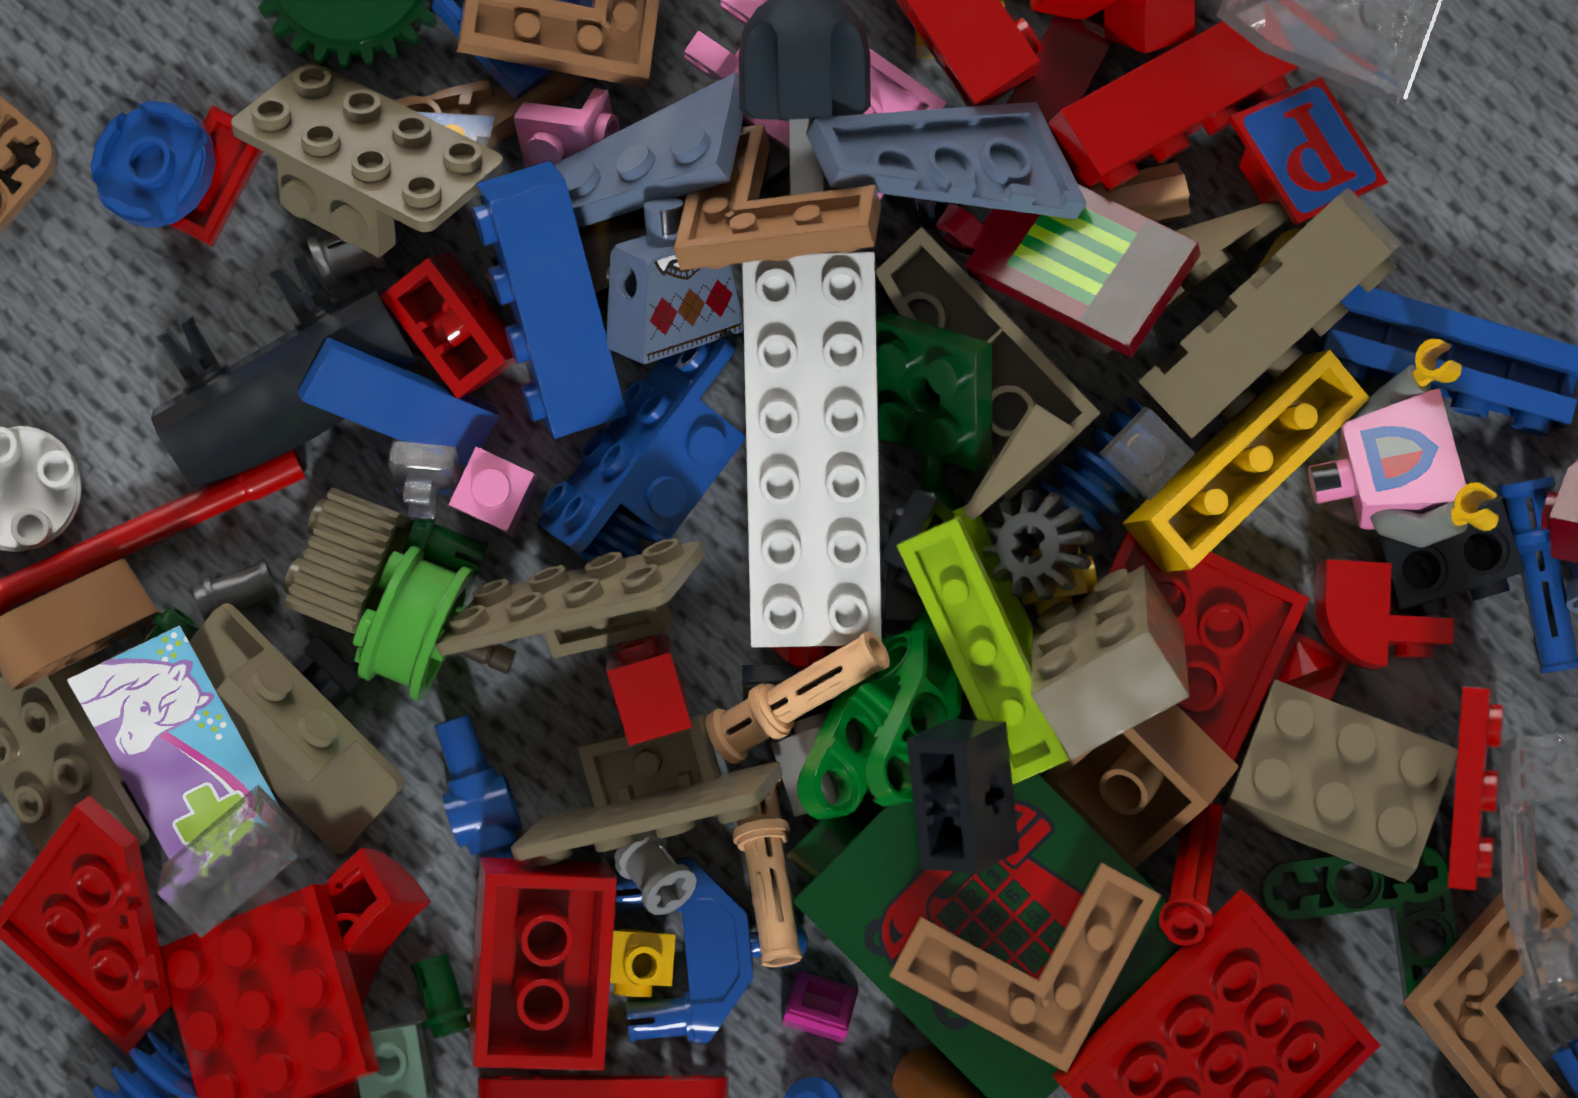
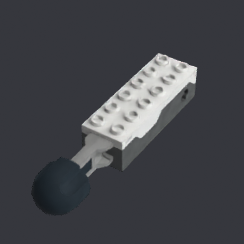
M767 0L755 10L743 29L739 50L740 109L750 118L789 121L791 195L824 191L823 170L806 135L815 118L861 115L871 106L870 50L865 27L852 8L841 0ZM859 248L849 253L826 252L801 255L784 261H772L769 259L742 263L751 647H771L791 666L800 671L851 643L865 632L872 631L881 640L875 253L873 248Z

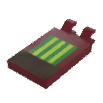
M1079 184L1078 186L1087 205L1077 219L993 208L984 222L981 223L965 209L949 204L936 225L939 229L947 232L942 239L944 244L970 256L965 263L970 277L1130 358L1133 357L1201 256L1198 242Z

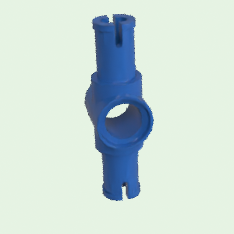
M470 713L434 725L451 780L446 782L448 792L443 793L442 797L457 844L460 848L467 846L470 855L477 854L479 863L480 857L514 858L511 847L514 845V841L519 839L516 829L522 828L520 815L515 800L510 801L514 796L505 774L497 775L495 767L488 766Z

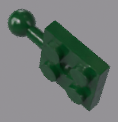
M889 312L876 319L878 438L921 452V486L917 489L938 498L951 511L960 508L956 493L946 485L947 461L974 471L992 463V343ZM926 378L931 388L940 395V404L930 396L926 386Z

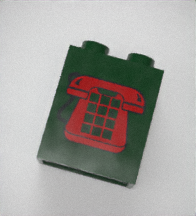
M974 716L970 720H977V718ZM926 717L913 727L917 734L927 730ZM891 757L886 768L887 774L902 787V769L899 763ZM1039 774L1013 784L1020 851L979 873L920 868L913 802L884 806L866 825L853 813L826 820L822 819L786 855L810 880L793 897L792 902L988 1098H1048L1060 1086L1052 1077L1059 1068L893 979L889 974L921 916L1038 980L1099 863L1109 866L1153 891L1155 890ZM1161 896L1082 1045L1182 947L1173 943L1161 929L1159 917L1161 909L1166 903Z

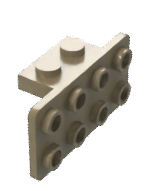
M317 62L301 64L234 116L231 121L232 133L236 138L276 158L280 206L288 210L294 216L303 218L338 236L344 242L353 244L378 258L396 244L394 219L420 232L433 231L478 193L477 183L496 178L503 171V158L500 153L326 66L318 65Z
M671 538L649 546L639 555L623 558L620 552H612L599 556L587 563L585 568L566 572L564 566H554L534 574L527 582L510 585L507 579L492 581L476 589L472 594L474 599L471 603L448 620L450 626L442 633L435 645L440 656H446L543 633L554 659L666 633L674 623L667 602L672 599L705 557V550L701 541L681 544L679 539Z
M228 603L222 604L211 613L189 643L262 776L272 787V791L333 852L343 854L356 843L402 790L404 778L236 607Z
M96 656L61 669L18 691H12L0 672V787L39 854L75 805L89 795L138 839L139 848L149 839L147 826L123 788V785L126 784L67 681V679L100 664Z
M704 713L691 716L692 728L631 746L628 744L625 732L583 742L577 749L594 804L551 814L539 819L511 847L514 861L533 858L536 866H545L571 857L573 855V848L594 844L596 852H605L630 844L634 840L633 834L655 830L658 838H664L684 833L695 827L694 820L717 815L719 823H730L745 819L757 812L755 805L771 795L770 790L783 776L780 762L766 763L721 774L714 747L706 731Z

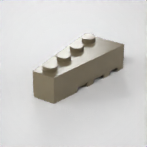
M1348 187L1274 254L1271 261L1264 267L1262 266L1230 295L1220 309L1214 311L1186 336L1172 354L1157 366L1155 365L1138 382L1191 438L1199 433L1219 413L1229 422L1256 397L1248 386L1264 371L1275 380L1303 354L1294 344L1305 333L1313 328L1321 337L1349 311L1341 302L1346 295L1358 284L1369 293L1397 267L1389 259V256L1402 243Z

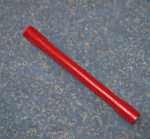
M295 448L258 466L225 479L214 481L0 578V617L13 610L16 606L247 501L262 499L306 479L305 469Z

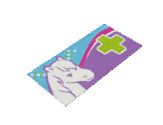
M180 626L67 679L181 881L226 860L289 826L286 817Z

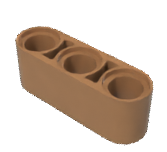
M120 559L0 617V672L12 691H18L130 636L153 620L152 616L159 613L127 561Z

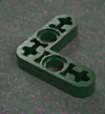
M1427 846L1424 847L1419 861L1421 865L1432 866L1433 878L1423 880V891L1415 893L1413 883H1388L1393 896L1382 898L1384 891L1383 874L1365 868L1371 879L1368 893L1362 899L1348 901L1337 891L1336 876L1339 870L1346 865L1352 864V862L1334 855L1286 861L1273 865L1265 872L1260 882L1259 894L1263 905L1271 914L1282 919L1300 920L1390 908L1403 1001L1426 977V975L1422 974L1413 978L1412 966L1435 967L1458 941L1451 888H1448V869L1440 854ZM1315 867H1325L1323 888L1330 902L1328 906H1318L1320 894L1318 893L1298 896L1296 899L1297 907L1293 909H1288L1285 900L1274 899L1273 887L1283 884V874L1292 872L1295 882H1316L1318 879L1313 869ZM1423 919L1435 921L1443 933V943L1440 949L1430 956L1416 954L1411 949L1408 941L1411 927L1417 921ZM1405 1006L1406 1012L1408 1016L1411 1018V1020L1415 1024L1421 1026Z

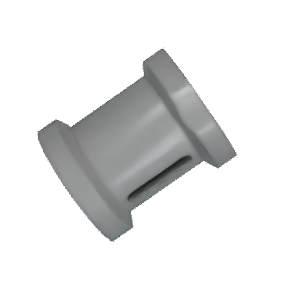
M317 235L308 238V245L328 291L337 288L338 281L342 278L372 266L378 271L388 267L384 255L378 258L353 244L344 242L336 235L324 239Z
M655 830L634 834L633 842L618 848L614 855L616 861L615 868L622 877L632 879L641 890V900L649 912L654 915H664L673 912L691 897L696 887V877L689 867L684 864H678L667 851L666 838H658Z

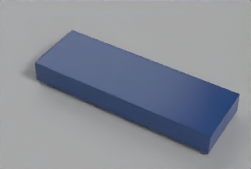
M329 337L324 342L298 390L301 401L464 467L467 466L475 447H483L500 417L495 406L468 395L457 399L447 386Z

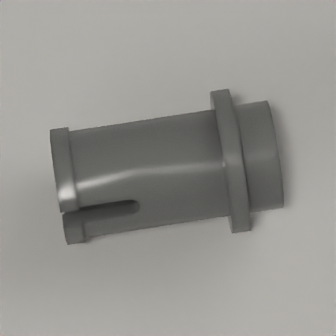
M261 559L258 563L212 580L209 575L202 578L203 584L193 588L194 596L205 621L215 609L225 603L233 605L240 611L270 598L275 599L279 597L277 586L265 559Z

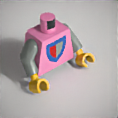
M1440 339L1425 341L1416 352V366L1409 365L1381 386L1349 418V421L1341 426L1339 445L1341 460L1308 467L1310 486L1316 504L1352 497L1360 528L1376 530L1382 536L1419 548L1466 531L1468 523L1482 531H1490L1496 527L1499 520L1498 515L1489 509L1478 511L1477 509L1482 502L1493 500L1497 494L1478 482L1466 485L1440 389L1431 390V382L1433 380L1441 383H1451L1456 381L1461 375V364L1453 360L1445 362L1440 368L1436 369L1438 357L1442 353L1447 352L1451 348V344Z

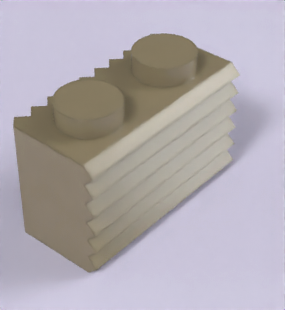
M332 487L328 491L327 499H320L311 512L308 521V532L312 536L308 540V547L304 551L303 558H297L291 564L286 574L284 591L289 595L284 599V607L355 634L365 611L368 608L377 611L385 590L379 587V583L386 563L393 551L403 554L404 546L415 520Z

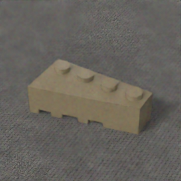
M922 227L875 271L899 315L992 343V463L986 465L989 470L1031 405H1039L1077 429L1071 437L1003 494L1005 500H1011L1101 414Z

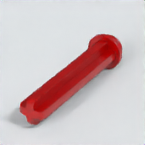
M1210 803L1181 830L1170 900L1162 907L1159 917L1161 929L1173 943L1181 946H1192L1199 943L1203 939L1205 931L1213 926V914L1208 906L1223 816V809L1220 804Z

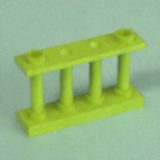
M965 505L952 511L955 514L953 519L900 542L897 548L977 720L1006 722L1012 782L1015 784L1068 761L1070 756L1031 696L1033 634L1031 620L1020 597H1016L1011 593L1012 579L1005 582H996L991 577L1001 560L1000 558H985L981 552L984 547L995 545L991 534L984 527L986 523L982 515L980 514L974 520L970 519L965 515L966 511L964 509L967 506Z

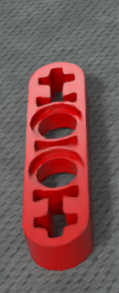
M722 1075L478 1077L477 1098H729V1077Z

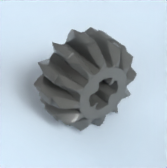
M1037 490L1023 491L1020 504L1014 500L1007 499L1001 502L999 506L1005 522L989 520L984 525L989 534L998 537L997 545H988L981 552L985 558H1000L1001 560L991 577L996 582H1005L1012 579L1011 593L1016 597H1027L1033 590L1038 600H1049L1053 598L1056 586L1062 590L1074 589L1077 583L1071 568L1087 570L1092 565L1091 560L1087 556L1078 553L1079 545H1088L1095 538L1092 532L1075 530L1085 515L1083 510L1078 507L1064 510L1065 497L1063 494L1050 492L1043 500ZM1034 533L1044 534L1045 539L1039 545L1043 556H1033L1031 553L1037 545L1036 539L1033 536Z

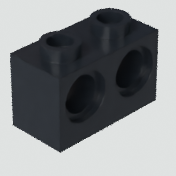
M1502 499L1481 504L1477 511L1489 509L1499 516L1498 524L1490 531L1479 530L1468 523V527L1463 533L1423 548L1382 535L1369 539L1375 562L1392 563L1391 613L1408 608L1411 616L1423 617L1449 609L1445 596L1470 590L1472 600L1476 601L1510 590L1507 578L1524 573V569ZM1470 536H1478L1485 539L1492 549V561L1484 571L1471 567L1464 557V545ZM1409 554H1417L1424 557L1431 566L1432 577L1424 589L1410 586L1403 577V562Z

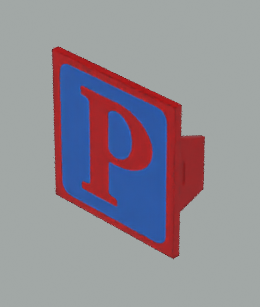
M1322 77L1228 118L1246 147L1239 168L1261 203L1280 201L1295 226L1313 219L1348 187L1357 197H1361L1388 183Z

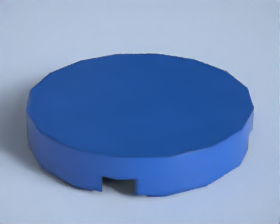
M148 101L138 104L140 108L132 110L127 115L123 112L108 123L96 141L90 167L92 181L97 183V190L100 194L98 197L105 208L131 225L158 228L178 222L197 208L211 186L216 161L213 140L198 119L173 103Z

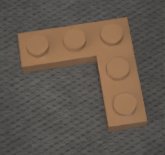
M464 0L456 52L645 88L650 76L659 0H592V7L557 0Z
M764 124L741 127L730 181L687 194L674 246L680 270L703 267L719 269L736 263L769 259L772 261H784L801 255L826 252L849 253L859 248L874 247L881 211V203L876 185L758 200L770 142Z
M1099 863L1038 980L920 916L889 976L1067 1072L1161 895L1109 866Z
M1522 868L1403 1002L1479 1098H1568L1496 1008V1004L1574 917L1538 869Z

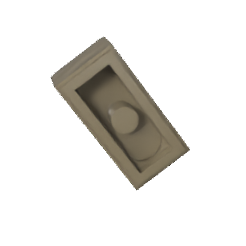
M1031 405L964 509L966 511L965 515L974 520L1071 437L1077 429L1039 405Z

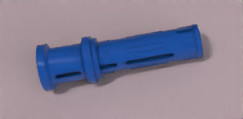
M1554 476L1497 487L1498 496L1506 500L1512 534L1524 569L1523 578L1539 654L1541 674L1578 668L1575 637L1570 611L1566 607V589L1560 559L1551 558L1550 531L1541 528V517L1546 497L1550 490L1556 486ZM1527 498L1532 500L1536 521L1535 528H1532L1526 503ZM1540 550L1544 563V570L1542 571L1539 570L1536 551ZM1543 581H1547L1557 632L1556 636H1552L1542 588Z

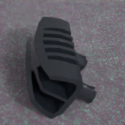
M302 253L294 257V263L304 289H300L280 265L269 272V275L277 283L298 319V322L294 325V330L230 366L226 363L219 364L195 324L196 320L193 316L182 320L181 323L192 352L186 350L169 328L157 336V339L164 345L187 385L182 389L183 393L154 408L151 421L161 442L192 488L225 479L285 454L345 419L301 401L298 393L327 337L406 370L416 361L412 346L393 313L380 297L382 294L375 284L341 303L339 300L332 302L308 262L306 253Z

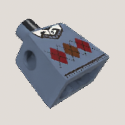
M660 198L645 203L644 214L647 235L616 244L610 253L607 348L642 364H647L744 331V319L730 265L719 269L703 267L680 270L674 246L684 208L683 201L676 198Z

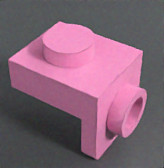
M594 88L582 109L523 102L513 117L525 167H532L548 161L556 164L620 131L619 119L617 115L612 113L609 93L605 89Z

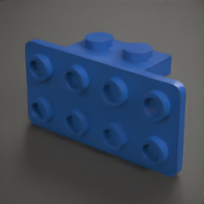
M723 337L722 339L659 359L645 380L640 379L633 383L622 396L627 416L613 420L606 431L601 430L594 434L584 446L580 454L582 463L567 482L561 481L548 493L541 507L544 513L540 517L538 525L580 553L590 545L621 504L661 536L670 539L746 439L743 433L700 400L701 396L734 354L735 345Z

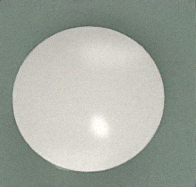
M27 426L0 427V550L9 552L34 550L56 539L73 520L81 499L80 471L71 452L53 435Z

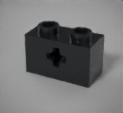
M948 719L907 738L920 868L979 873L1019 852L1006 722Z

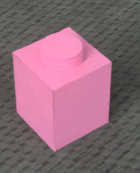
M475 447L449 502V506L462 514L513 537L540 479L533 472Z

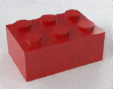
M480 857L468 1048L473 1067L604 1071L617 878L609 862L562 860L550 865L536 866L534 859L514 861V858Z

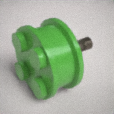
M411 546L405 555L393 551L389 557L379 583V587L385 589L377 611L369 608L365 611L357 627L353 645L358 646L355 656V662L359 663L358 677L370 681L375 674L381 675L408 686L409 697L416 701H421L430 689L443 661L447 657V655L440 656L435 643L450 626L448 620L454 614L465 609L473 584L474 570L463 566L456 574L424 561V550ZM498 643L455 654L482 665L487 663L490 668L508 674L517 651Z

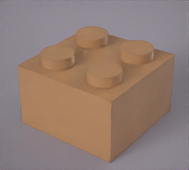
M1174 704L1073 760L1070 757L1068 761L1050 768L1042 778L1135 869L1204 810L1239 766L1177 704Z

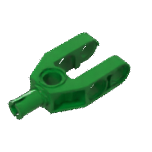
M923 603L910 631L881 639L889 655V667L877 671L835 697L797 781L798 798L808 815L816 819L825 820L848 815L857 809L868 786L875 797L873 801L881 806L913 802L907 738L917 733L913 729L911 718L923 719L926 717L927 729L948 719H957L961 712L962 685ZM850 719L858 725L862 733V746L858 753L850 747L846 738V727ZM891 757L899 763L903 772V783L899 792L891 786L887 778L886 768ZM826 771L835 778L838 785V798L834 805L825 799L822 792L821 782Z

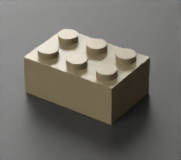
M1145 565L1130 573L1126 569L1110 573L1094 586V593L1074 604L1069 600H1065L1051 606L1038 617V624L1033 626L1031 696L1072 760L1189 697L1183 626Z
M1274 680L1263 704L1223 813L1405 883L1417 869L1454 767L1458 749L1281 681Z

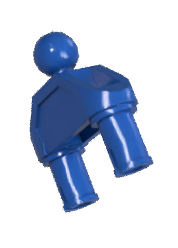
M692 857L678 858V861H676L678 864H684L689 867L697 880L691 897L676 909V913H682L689 990H684V997L644 1001L627 1000V1020L648 1017L655 1019V1021L630 1023L628 1026L630 1042L687 1036L688 1042L694 1041L695 1044L709 1043L753 980L752 958L762 957L758 931L750 932L748 911ZM615 872L617 878L616 890L638 888L632 879H626L618 872ZM642 893L616 896L618 913L646 910L641 900ZM795 920L799 946L804 956L807 951L808 937L803 926ZM796 963L791 964V965H787V966H781V967L786 968V967L795 965Z

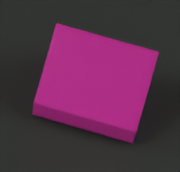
M798 970L781 1025L843 1043L849 1029L859 989Z

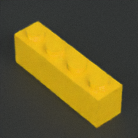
M1331 350L1300 356L1122 524L1162 572L1193 569L1370 399L1369 396Z

